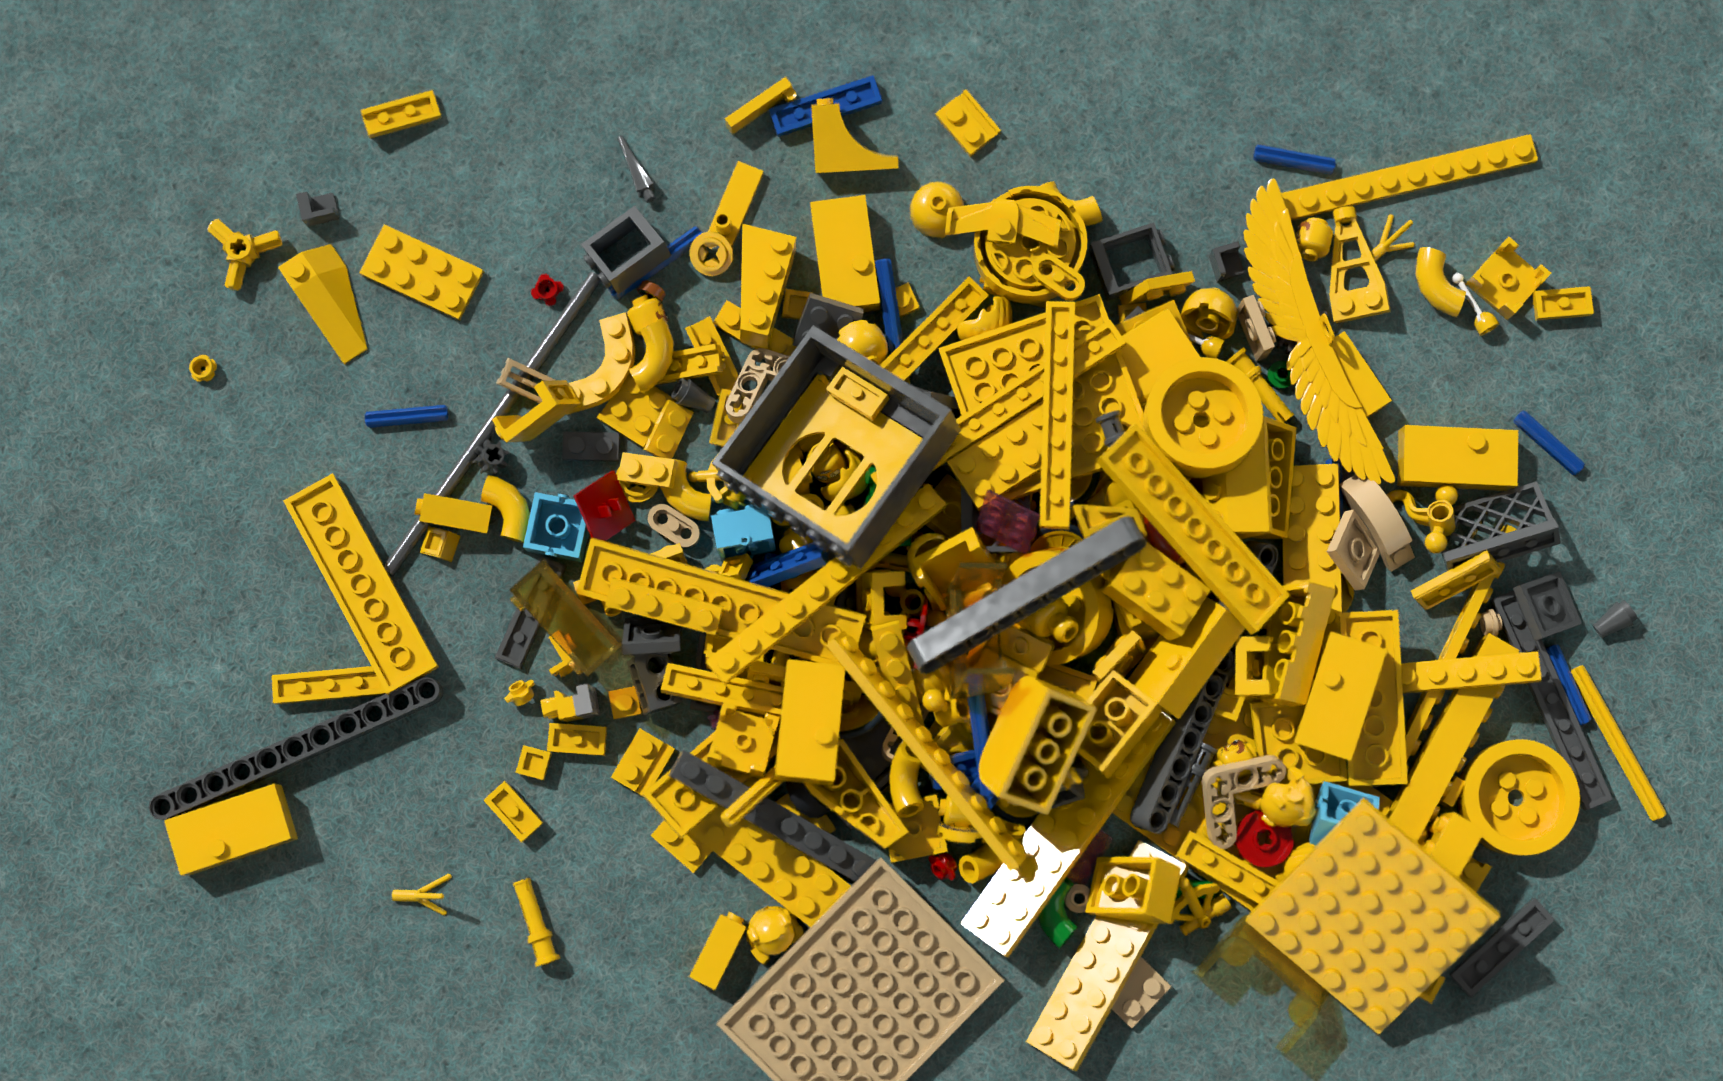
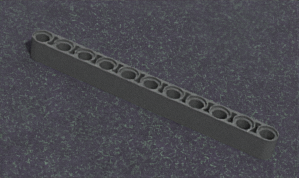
M1251 540L1245 542L1244 544L1272 574L1278 560L1277 548L1272 544ZM1219 600L1218 604L1229 611V609L1221 602V600ZM1246 628L1239 637H1246L1248 633ZM1236 642L1182 716L1177 719L1171 715L1176 724L1158 747L1131 811L1130 818L1135 827L1159 834L1168 826L1236 662Z
M421 678L396 689L388 695H382L164 791L151 799L148 807L149 812L155 819L167 820L194 811L438 703L443 697V686L432 678ZM427 684H433L435 686V694L433 697L425 699L423 688ZM406 695L409 698V705L406 709L399 710L396 705L399 697ZM375 707H380L383 712L382 718L377 722H373L370 717L371 711ZM353 718L356 721V729L348 734L344 729V725L348 719ZM323 730H327L330 734V739L325 745H321L318 742V735ZM300 741L303 744V752L295 757L292 754V746ZM274 753L277 757V762L274 767L268 768L265 762L266 757ZM248 765L250 775L247 779L242 780L239 771L242 766ZM220 776L224 781V785L220 791L216 792L213 788V781ZM191 788L197 791V799L193 803H189L186 797L187 792ZM164 800H168L171 805L170 811L166 815H163L160 810L161 803Z

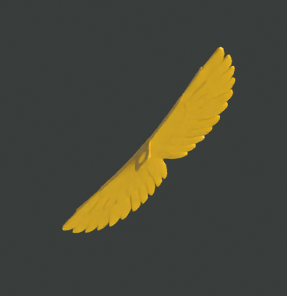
M1274 178L1270 179L1267 185V192L1263 186H1260L1256 193L1257 201L1252 199L1250 202L1251 214H1246L1248 230L1245 229L1243 231L1244 240L1247 245L1244 248V253L1252 267H1248L1249 276L1254 282L1252 287L1255 293L1261 297L1258 301L1262 303L1264 310L1268 312L1265 313V318L1268 323L1273 325L1271 328L1274 334L1285 340L1297 342L1286 363L1287 371L1291 370V385H1295L1297 382L1295 397L1297 401L1301 399V411L1303 415L1307 414V423L1310 429L1314 431L1317 428L1321 447L1327 446L1329 455L1334 462L1339 458L1345 470L1350 473L1353 469L1356 476L1361 480H1365L1367 476L1368 480L1375 481L1379 485L1381 484V477L1385 482L1391 484L1395 482V476L1384 454V448L1368 421L1333 350L1332 343L1335 340V335L1325 313L1321 316L1319 315L1306 276L1289 211L1286 209L1277 181Z

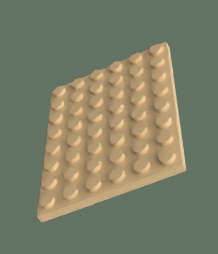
M880 857L717 1022V1025L773 1081H906L999 987L1004 979Z

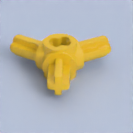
M219 219L212 221L207 228L208 232L223 244L222 249L227 254L226 261L230 263L224 285L226 288L234 291L241 289L246 267H251L252 262L260 257L259 253L282 246V238L276 230L253 237L251 234L244 236L241 232L234 233ZM243 245H244V246L246 247V250H245V251L242 250V251H240V253L238 254V253L236 252L237 249H242V248H243Z

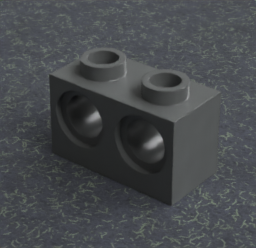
M646 653L642 656H634L627 661L644 716L675 707L683 702L682 697L666 694L667 699L663 701L656 694L657 688L661 689L667 663L674 664L670 654ZM648 661L654 662L657 665V674L652 673L648 669Z

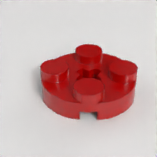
M1256 810L1245 815L1238 823L1235 847L1238 849L1241 857L1251 865L1271 867L1282 863L1290 855L1294 845L1291 826L1282 827L1278 825L1271 827L1262 820L1264 815L1262 810ZM1268 831L1270 833L1268 838L1271 840V843L1269 845L1266 843L1262 846L1259 845L1257 834Z

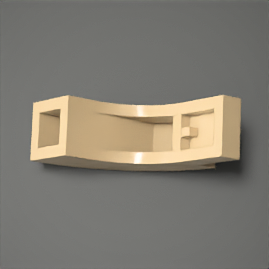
M1355 474L1339 484L1346 504L1351 510H1355L1371 532L1383 562L1389 571L1392 572L1415 558L1410 546L1412 539L1401 516L1375 481L1368 480L1367 476L1365 480H1361Z

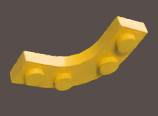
M626 312L599 320L605 344V357L601 366L594 374L568 383L581 404L566 415L601 405L622 389L620 386L630 373L629 369L634 366L635 343L630 320Z

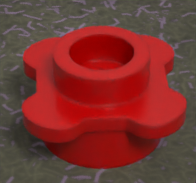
M542 274L539 276L535 288L531 290V295L534 299L545 301L547 306H553L556 304L557 295L564 290V285L561 281H555L549 275ZM550 288V291L545 292V289Z
M944 852L937 857L933 854L929 856V862L932 864L931 870L940 880L945 878L955 879L956 875L954 872L957 871V864L950 854Z

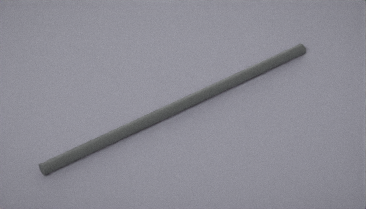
M590 271L525 366L536 371L539 370L601 282L597 274ZM520 371L518 374L530 381L534 377L523 371ZM516 380L512 382L513 385L525 390L527 385ZM507 389L433 495L449 498L473 464L472 462L478 457L474 449L477 446L484 448L483 443L494 434L496 426L492 419L496 416H506L520 397V394ZM419 516L384 564L388 573L393 576L395 575L430 523L420 522Z

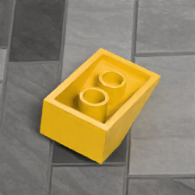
M1097 857L1085 913L1144 923L1170 924L1182 867L1159 857Z

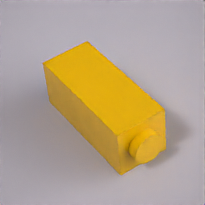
M424 493L423 499L417 498L414 515H419L420 522L487 533L492 505Z
M730 911L727 916L720 914L689 976L690 978L713 990L717 989L747 929V926L742 924L744 918Z

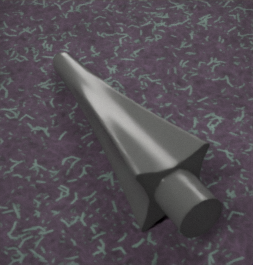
M618 136V142L627 160L638 196H643L646 203L654 201L656 199L653 190H655L654 182L639 164L624 137Z

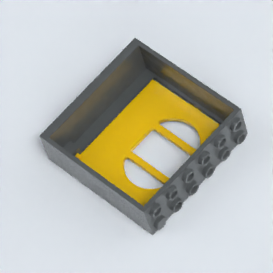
M812 326L712 461V464L718 471L716 476L725 482L724 486L735 494H738L740 491L747 496L746 500L758 509L763 506L769 511L768 514L779 523H783L785 520L791 525L790 528L799 536L805 538L808 535L814 540L813 544L827 553L830 549L837 555L836 559L850 568L853 564L862 569L961 432V429L950 408L817 327ZM842 367L888 394L890 399L874 421L828 394L826 388ZM825 434L790 484L786 485L784 464L791 449L798 442L809 436ZM838 440L864 456V459L827 510H822L796 492L832 442ZM871 465H875L878 477L877 486L870 501L855 513L846 516H835Z

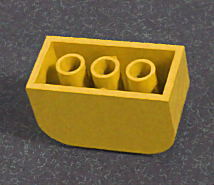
M1031 676L1022 677L1011 689L983 749L979 763L981 782L1000 798L1048 815L1097 708L1077 694Z

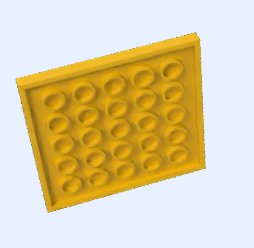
M1100 294L1075 302L1074 343L1109 320ZM1046 312L939 348V353L961 416L1044 363ZM1120 350L1073 380L1071 441L1075 445V450L1071 452L1070 481L1103 470L1096 460L1108 448L1104 444L1106 438L1101 425L1096 423L1095 419L1097 417L1120 410L1121 415L1119 418L1124 431L1137 423L1145 432L1143 428V411ZM1041 471L993 501V507L1041 491Z
M1363 798L1246 917V922L1379 1035L1500 918V913L1368 800Z

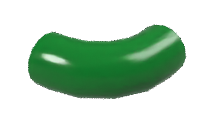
M1067 876L1038 915L1041 929L1059 949L1078 928L1066 915L1064 908L1065 898L1074 886Z

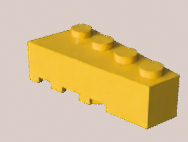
M742 224L740 343L768 349L796 252L795 236Z
M1312 582L1282 586L1290 596L1268 619L1266 636L1273 637V643H1271V649L1265 651L1262 680L1270 681L1273 696H1261V701L1286 707L1301 706L1307 703L1336 590Z

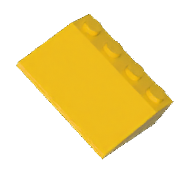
M1168 308L1122 335L1126 341V346L1121 348L1120 351L1144 413L1150 391L1160 375L1178 362L1200 356Z

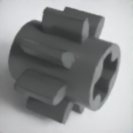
M487 439L483 443L484 449L480 446L474 449L478 457L472 463L478 464L481 468V474L485 471H490L495 476L498 473V467L504 469L508 465L503 459L509 452L503 451L500 447V441L497 444H491L489 439ZM489 453L494 455L492 458L493 462L488 460Z

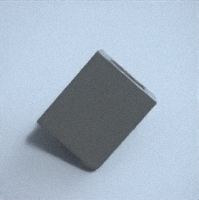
M307 191L296 194L301 218L307 227L340 219L333 193L311 197Z
M1239 241L1214 248L1208 256L1217 282L1245 273L1238 254L1240 249Z

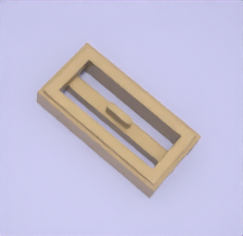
M507 358L506 365L502 369L501 376L496 384L540 404L542 400L539 396L506 382L507 377H510L533 389L537 385L511 372L512 366L542 381L555 379Z

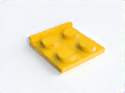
M629 373L620 386L622 389L608 401L602 412L597 416V419L644 448L666 400L673 402L676 400L655 386L649 391L642 393Z

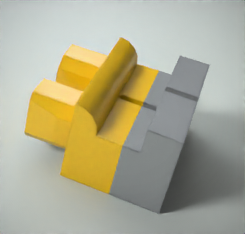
M589 684L576 686L578 695L574 696L554 691L555 697L541 700L543 717H548V719L559 718L560 720L570 722L599 716L600 710L596 688Z

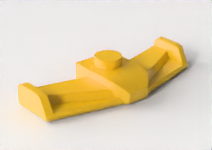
M998 199L995 202L949 208L945 236L988 230L987 241L1016 244L1018 233L1058 248L1061 220L1016 204L1014 200Z

